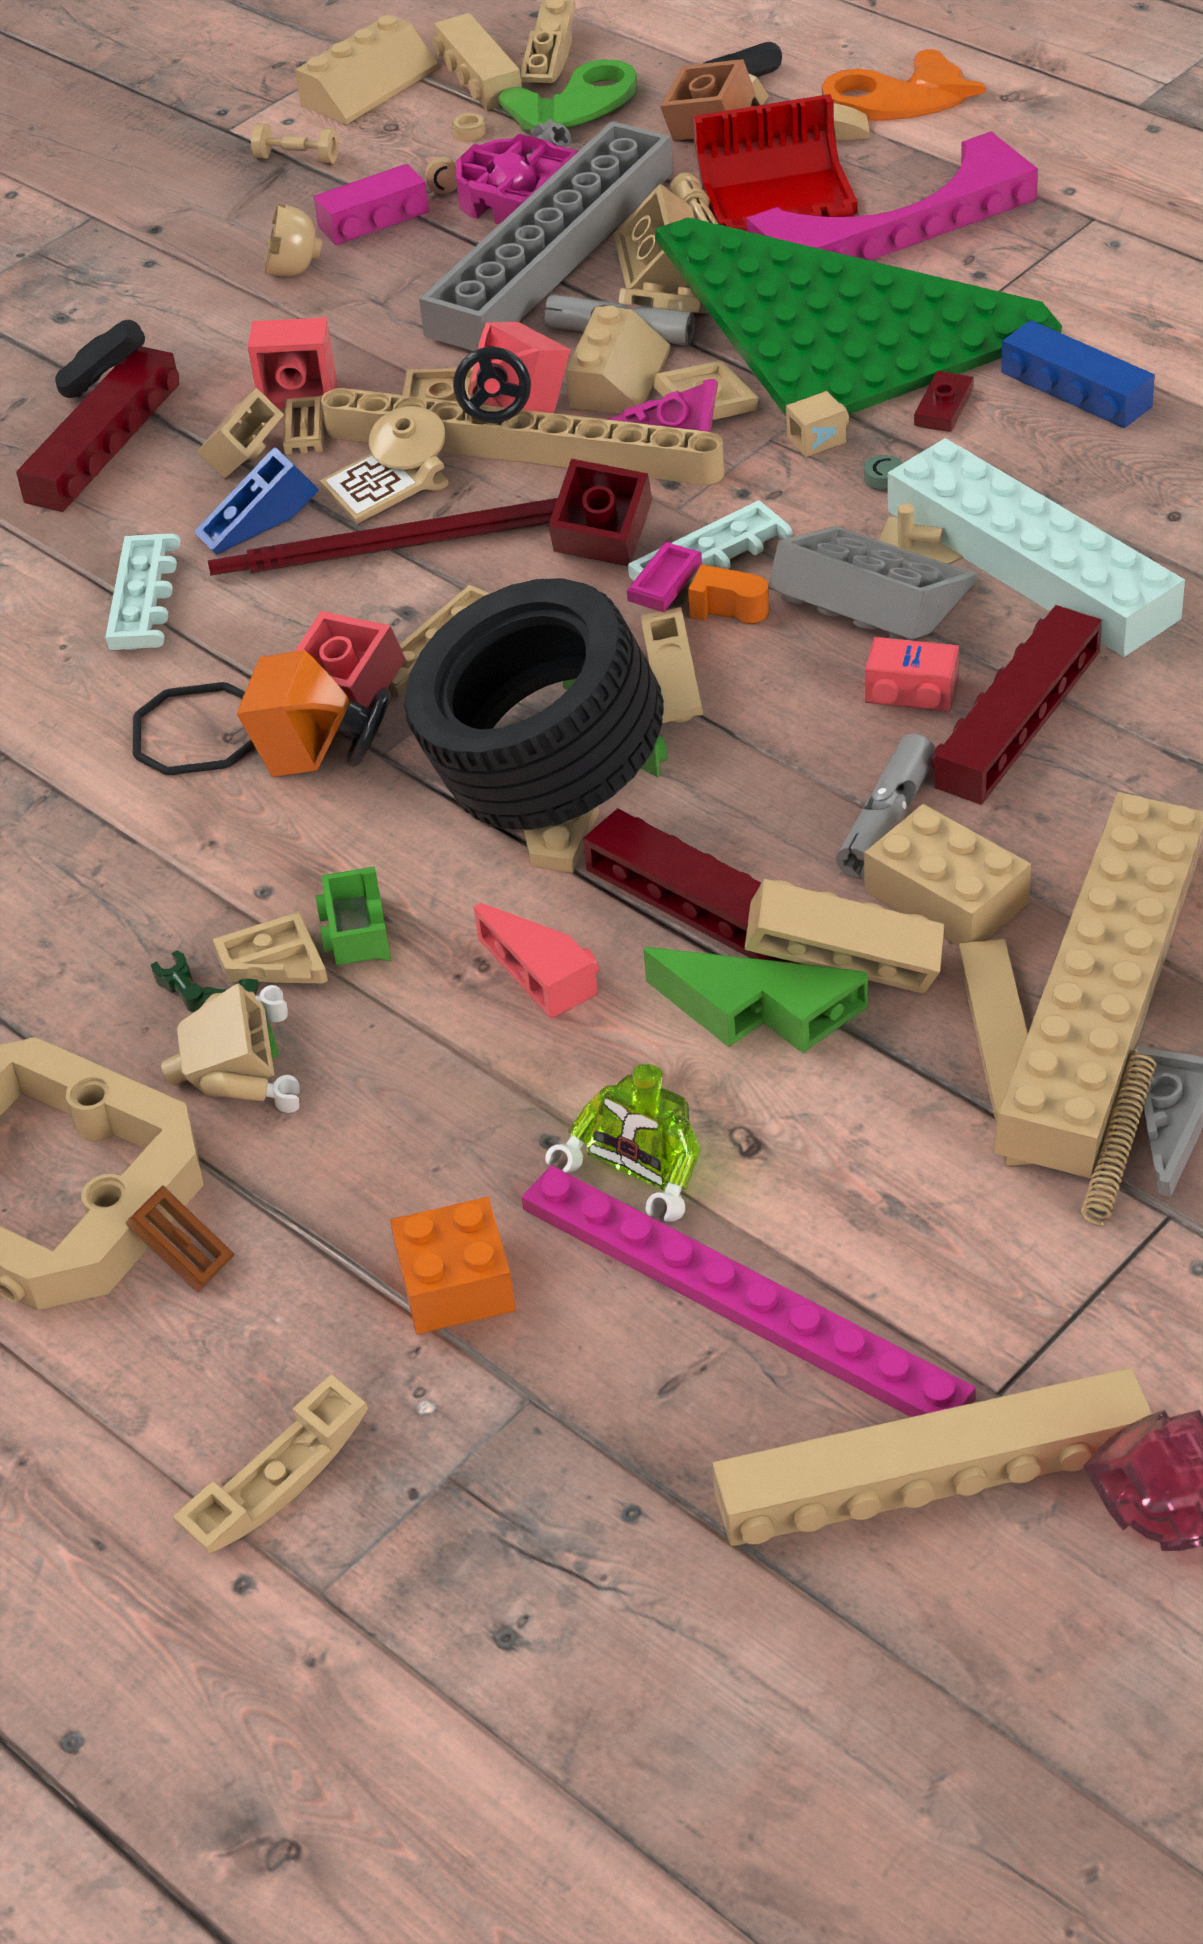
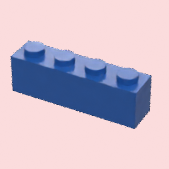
M1030 320L1002 341L1001 373L1122 428H1126L1153 407L1155 374Z

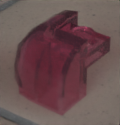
M1165 1410L1148 1415L1126 1426L1110 1437L1083 1466L1109 1514L1123 1531L1128 1526L1132 1527L1145 1538L1159 1542L1161 1551H1183L1203 1546V1415L1200 1410L1169 1417Z

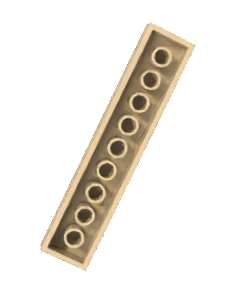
M1117 792L1001 1104L997 1119L994 1145L995 1154L1091 1178L1129 1053L1134 1050L1201 853L1203 843V811Z

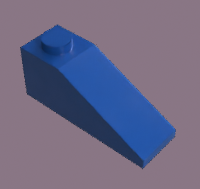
M274 447L194 532L217 555L293 518L319 489Z

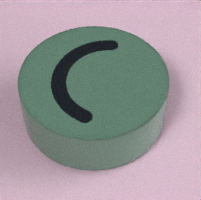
M891 455L874 456L864 464V481L873 489L888 490V472L903 463L900 459Z

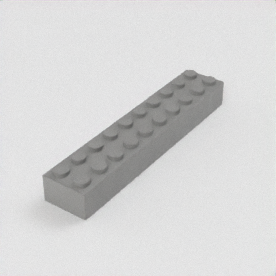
M611 121L419 298L424 336L475 351L478 349L486 322H519L630 216L659 184L662 185L673 174L671 136Z

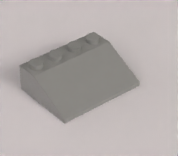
M832 526L778 541L769 589L782 593V599L788 602L798 604L808 602L816 605L817 611L829 616L844 615L852 618L853 624L865 629L880 628L889 631V637L892 639L913 641L916 638L930 634L975 584L978 574L839 526Z

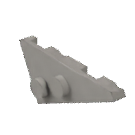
M1136 1045L1134 1049L1137 1048L1138 1052L1134 1055H1148L1157 1063V1066L1154 1068L1155 1072L1152 1074L1153 1079L1150 1081L1151 1085L1148 1087L1149 1092L1146 1093L1147 1098L1143 1108L1158 1192L1160 1195L1171 1197L1203 1129V1057ZM1135 1058V1061H1145L1152 1065V1062H1150L1149 1060L1143 1058Z

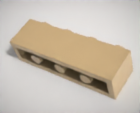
M470 13L434 23L435 36L432 37V46L435 54L441 56L448 70H452L457 75L460 84L465 85L469 89L472 98L478 100L486 111L501 106L498 99L500 92L511 87H522L520 69Z
M764 879L751 900L745 950L805 965L864 971L868 974V980L925 994L940 973L944 924L928 920L919 914H904L884 909L875 903H860L840 898L831 892H816L796 887L787 881Z

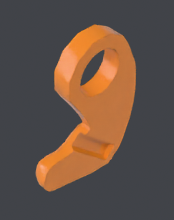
M934 49L922 50L916 54L914 58V73L908 81L898 80L877 71L856 68L841 70L832 74L822 84V95L831 94L834 103L857 109L867 114L868 120L873 121L905 119L936 113L959 105L968 97L986 93V86L983 83L966 80L959 67L948 61L940 51ZM850 90L870 92L867 95L855 97L841 94Z

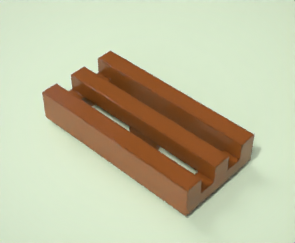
M163 1185L125 1223L197 1293L235 1255ZM158 1204L216 1258L213 1263L191 1242V1239L185 1233L176 1228L155 1208ZM145 1217H146L153 1225H155L177 1248H179L201 1271H203V1273H201V1272H200L181 1252H179L157 1229H155V1228L145 1219Z

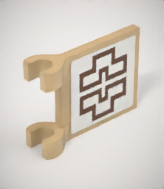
M372 453L319 480L321 487L357 525L421 490L439 491L449 485L448 479L441 472L435 474L445 468L443 462L437 456L428 458L416 471L414 468L397 470L383 466L373 457Z

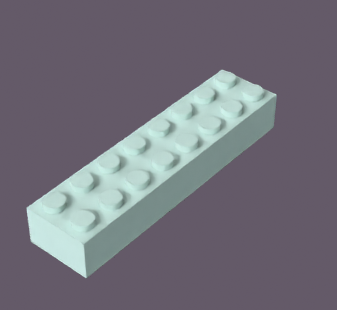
M944 438L888 472V512L898 517L899 505L911 504L914 506V524L943 528L942 543L1049 612L1055 605H1059L1102 619L1101 644L1120 656H1127L1182 619L1185 579L950 440Z

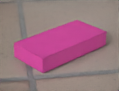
M665 542L627 589V601L665 612L702 564V553Z

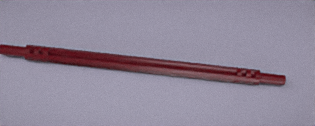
M557 498L247 549V554L208 560L210 576L244 570L256 573L547 524L550 522Z

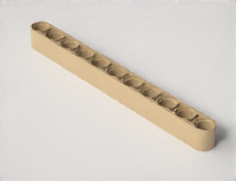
M347 388L332 389L326 392L321 399L327 434L331 438L338 440L369 443L371 429L382 416L397 408L418 406L433 411L442 420L446 433L444 445L440 450L443 453L568 468L572 458L648 473L649 478L701 485L717 483L724 477L723 440L718 434L707 431L523 409L507 421L485 423L470 417L456 401ZM481 405L479 408L485 411H500L506 407Z

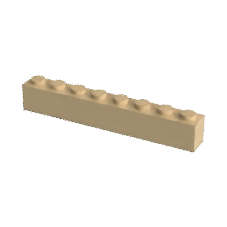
M1130 1367L712 1462L714 1492L730 1547L745 1543L760 1544L772 1537L798 1531L813 1532L832 1523L850 1519L865 1520L880 1512L902 1507L917 1508L933 1500L954 1495H974L989 1487L1011 1482L1018 1484L1026 1483L1037 1476L1063 1470L1078 1471L1090 1464L1116 1458L1130 1459L1142 1452L1151 1451L1154 1417L1133 1368Z

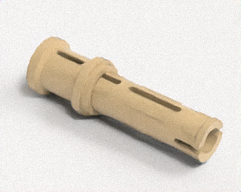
M684 172L674 177L670 183L669 190L692 206L694 218L718 224L709 209V197L704 190L700 189V181L696 175Z

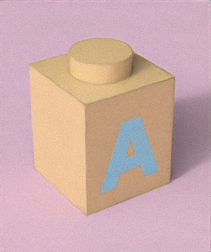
M827 391L786 405L787 438L805 457L846 443V426L849 424L848 412L842 403H838Z

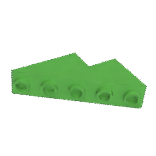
M646 947L643 949L646 982L728 1047L765 1023L795 1048L804 1053L868 1008V974L864 971L665 948Z

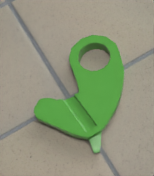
M602 59L587 62L574 70L565 90L561 94H554V99L541 98L538 93L518 86L500 92L498 96L499 104L508 115L519 123L526 133L531 134L530 131L539 123L544 124L549 119H552L553 123H560L568 129L601 118L627 103L636 95L638 90L637 73L632 65L620 60ZM603 80L618 82L608 86L591 85L594 82Z

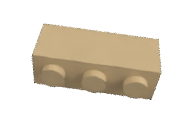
M661 184L652 191L613 234L626 288L643 289L644 282L663 284L665 285V292L676 291L678 287H686L688 285L655 240V230L658 227L687 217L695 219L692 206Z
M596 306L566 369L569 408L622 414L625 409L649 401L654 390L655 374L662 372L671 351L670 344L632 309H622L615 306Z

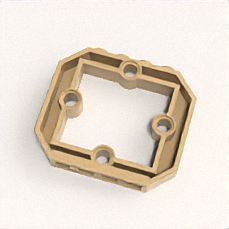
M37 1037L1 1044L0 1116L21 1094H25L71 1115L78 1136L84 1140L102 1141L115 1135L144 1148V1150L121 1176L102 1174L86 1183L81 1193V1200L86 1215L53 1251L0 1226V1295L11 1303L21 1302L36 1310L107 1295L149 1248L125 1224L126 1221L162 1185L184 1206L189 1203L204 1185L187 1105L185 1102ZM160 1204L155 1207L170 1222L174 1220ZM145 1217V1219H146L155 1229H157L160 1233H162L155 1225H153V1224Z

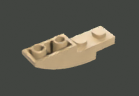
M575 0L541 1L535 31H530L520 73L521 82L553 83L561 75L572 43L571 26L576 9Z
M681 607L665 610V612L660 611L641 615L649 665L661 687V694L664 700L662 723L671 721L682 723L692 719L694 716L704 715Z

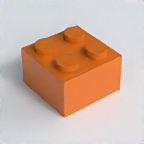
M489 1196L390 1219L396 1255L416 1335L516 1311L511 1274Z

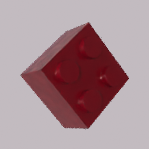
M571 458L548 525L554 552L628 566L633 560L652 502L648 473Z

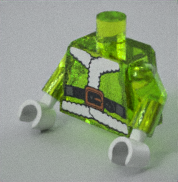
M642 1064L634 1068L633 1075H627L616 1085L604 1086L590 1099L568 1130L571 1134L568 1142L550 1147L545 1159L548 1165L555 1164L564 1151L567 1154L568 1162L562 1171L566 1173L574 1172L582 1165L583 1155L580 1149L585 1143L588 1145V1155L665 1191L664 1193H654L648 1198L646 1212L650 1217H659L664 1210L666 1202L667 1211L664 1221L673 1222L680 1219L685 1213V1203L679 1195L681 1189L687 1190L700 1155L701 1147L689 1121L688 1102L684 1097L662 1087L663 1072L660 1068L651 1064Z

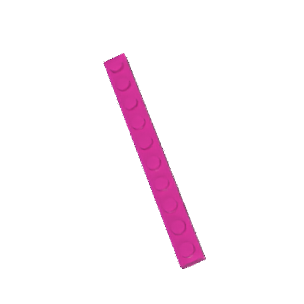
M552 1165L521 1197L523 1210L910 1417L971 1404L976 1400L975 1386Z

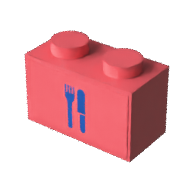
M874 637L865 668V702L950 711L959 676V645Z

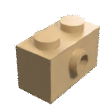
M255 388L231 410L198 449L197 453L225 479L247 459L251 462L266 447L262 441L284 414L262 392Z

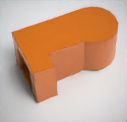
M701 564L688 588L689 614L692 619L706 621L708 615L713 614L730 618L735 617L741 622L753 624L765 620L769 615V585L767 580L761 576Z

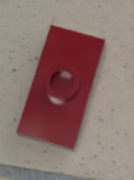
M937 371L914 413V425L951 432L974 388V377Z

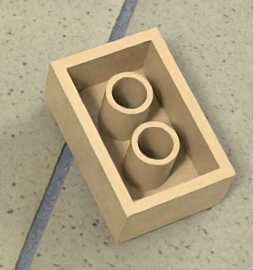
M925 804L919 806L864 852L865 892L901 913L919 914L928 920L943 923V938L957 946L959 943L987 941L1030 903L1031 863Z

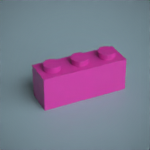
M408 164L313 196L318 227L335 245L429 213L426 183Z

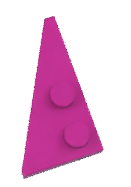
M715 379L704 380L701 385L682 392L674 391L666 394L660 400L644 402L625 409L622 414L606 420L710 432L718 382Z

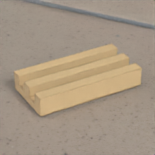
M322 396L285 399L283 437L285 455L293 454V448L298 447L300 454L308 453V447L310 446L315 447V452H323L324 414L321 402ZM310 406H315L314 433L312 436H309ZM301 407L300 437H294L295 408Z

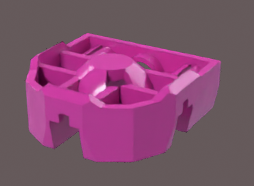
M518 134L512 139H497L482 145L474 143L456 160L459 207L468 216L478 219L491 206L495 223L500 224L567 163L578 150L556 146L546 140Z

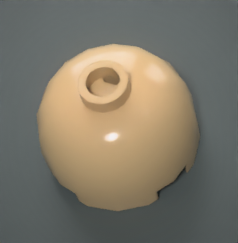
M277 203L272 219V224L274 225L270 241L267 244L264 270L265 274L293 277L307 270L312 259H319L322 239L316 237V225L307 213L293 206Z

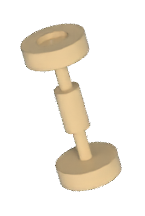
M256 123L251 134V150L255 158L267 159L271 153L272 145L282 146L283 150L307 151L308 148H316L322 163L333 164L338 156L339 138L336 129L323 128L318 142L308 141L307 137L283 136L282 139L272 138V131L268 124Z

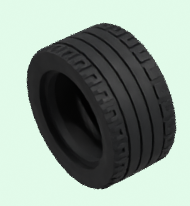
M564 578L534 579L512 584L481 597L459 611L433 635L420 652L409 674L404 698V708L409 728L459 806L476 820H481L482 823L504 829L533 830L558 825L584 815L612 798L635 777L651 755L660 734L664 713L661 687L631 630L613 601L593 586ZM576 679L559 699L543 711L516 724L493 729L513 706L530 694L558 682Z

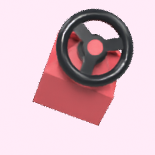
M486 322L478 349L468 354L456 369L453 380L456 400L470 417L485 423L507 421L516 416L522 409L554 413L571 349L520 322ZM473 366L468 387V395L471 396V398L469 399L465 390V379L467 373ZM484 403L489 406L506 408L500 411H485L479 407Z

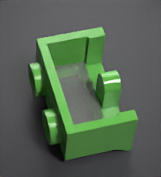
M375 866L321 875L324 894L315 895L320 922L328 921L329 925L320 926L324 952H334L336 966L371 959L391 961Z

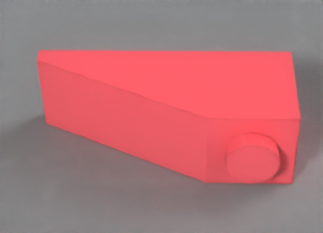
M483 903L473 907L477 935L480 942L550 1018L598 994L596 974L599 972L598 963L592 952L587 948L582 949L570 935Z

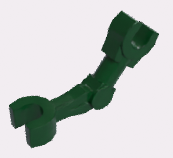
M178 950L171 953L175 962V966L172 968L163 969L157 961L151 964L156 983L172 993L177 991L190 1012L197 1011L212 994L223 993L227 990L211 987L201 988L197 983H193L185 955ZM246 978L236 982L246 991L254 992L256 996L259 986L258 980Z

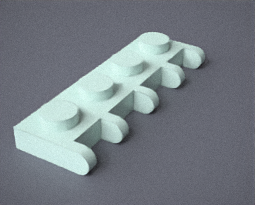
M758 500L672 542V544L701 552L702 564L729 569L731 567L729 559L747 550L753 555H757L764 550L763 542L775 536H778L781 540L793 537V531L788 523ZM658 550L628 564L629 577L633 581ZM696 571L695 574L691 577V579L687 582V584L685 585L686 587L689 588V586H690V584H691L693 578L695 577L697 571Z
M171 533L124 536L105 637L108 650L158 648L163 645L165 638L163 632L152 630L154 624H164L168 620V610L164 607L156 606L157 599L169 598L172 595V584L168 581H161V575L173 573L176 570L177 560L172 556H165V552L179 549L181 539L178 535Z

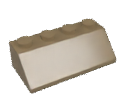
M384 15L366 28L357 30L354 35L344 41L332 45L330 49L322 54L310 58L307 63L296 68L295 73L301 106L348 125L436 71L439 67L438 62L411 23L398 19L394 15Z

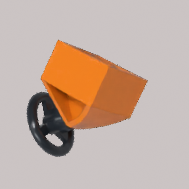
M306 650L259 657L236 714L272 777L317 771L337 731L346 736L353 737L347 754V763L354 767L360 764L375 738L389 705L391 692L388 688H380L368 707L351 699L349 700L347 695Z

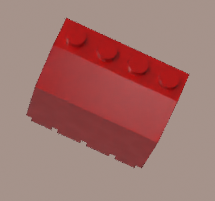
M831 94L693 116L695 151L702 190L709 197V209L719 225L747 231V217L776 207L786 212L820 217H854V214H858V201L839 162L834 134V101Z

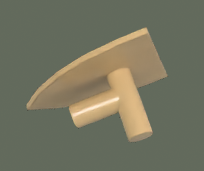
M908 503L899 505L898 517L888 516L879 538L880 541L947 564L963 559L962 555L942 543L943 528L914 524V506Z

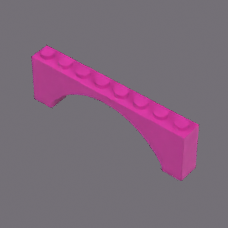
M991 131L962 141L961 167L955 176L936 193L912 205L889 212L857 217L802 215L782 211L779 207L747 217V231L865 260H873L1037 200L1038 168Z

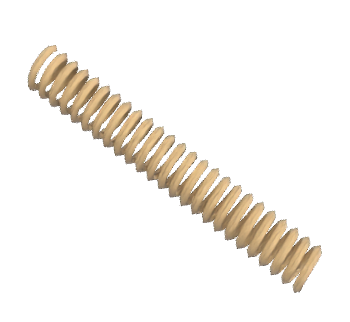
M1137 1048L1129 1053L1081 1209L1083 1217L1095 1225L1102 1226L1104 1224L1103 1221L1090 1218L1086 1211L1099 1219H1106L1112 1215L1110 1212L1114 1209L1112 1204L1116 1202L1115 1197L1120 1189L1118 1184L1122 1182L1121 1177L1124 1176L1123 1171L1126 1169L1125 1164L1130 1156L1129 1151L1131 1150L1133 1138L1139 1124L1138 1119L1141 1118L1142 1106L1145 1105L1146 1093L1149 1092L1148 1087L1151 1085L1152 1074L1157 1066L1155 1060L1148 1055H1134L1138 1052ZM1135 1058H1143L1149 1060L1150 1062H1152V1065L1145 1061H1135ZM1089 1208H1093L1100 1212H1107V1214H1098L1093 1212Z

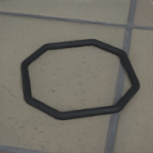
M227 682L163 690L133 715V756L136 760L164 775L224 769L232 766L255 747L251 739L225 760L167 767L141 753V718L168 697L225 690L242 699L245 691Z

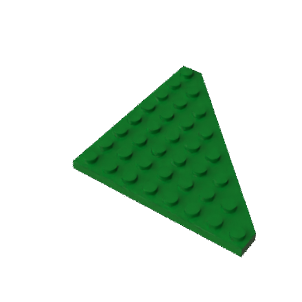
M689 217L658 227L655 230V240L785 416L786 405L825 391L838 403H842L849 415L928 386L937 371L960 374L1001 359L1002 341L1030 320L1061 333L1062 325L1042 301Z

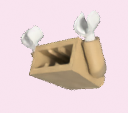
M238 983L223 993L212 994L197 1011L179 1023L177 1035L180 1052L163 1060L161 1063L162 1072L166 1080L173 1086L188 1080L209 1097H228L264 1102L265 1097L274 1098L275 1106L281 1112L292 1113L297 1111L300 1106L299 1098L293 1094L300 1093V1085L294 1076L283 1075L277 1078L274 1084L268 1083V1079L274 1076L267 1021L273 1023L280 1022L288 1016L287 1003L283 1000L282 990L275 985H269L261 990L260 996H255L254 992L246 991Z

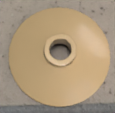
M418 406L397 408L382 416L371 429L369 435L371 453L380 464L391 469L407 470L417 468L428 458L436 456L442 449L446 436L444 424L436 413L427 408Z

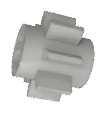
M549 119L544 124L539 123L530 131L535 138L546 140L556 146L566 148L572 142L567 128L560 123H553L552 119Z

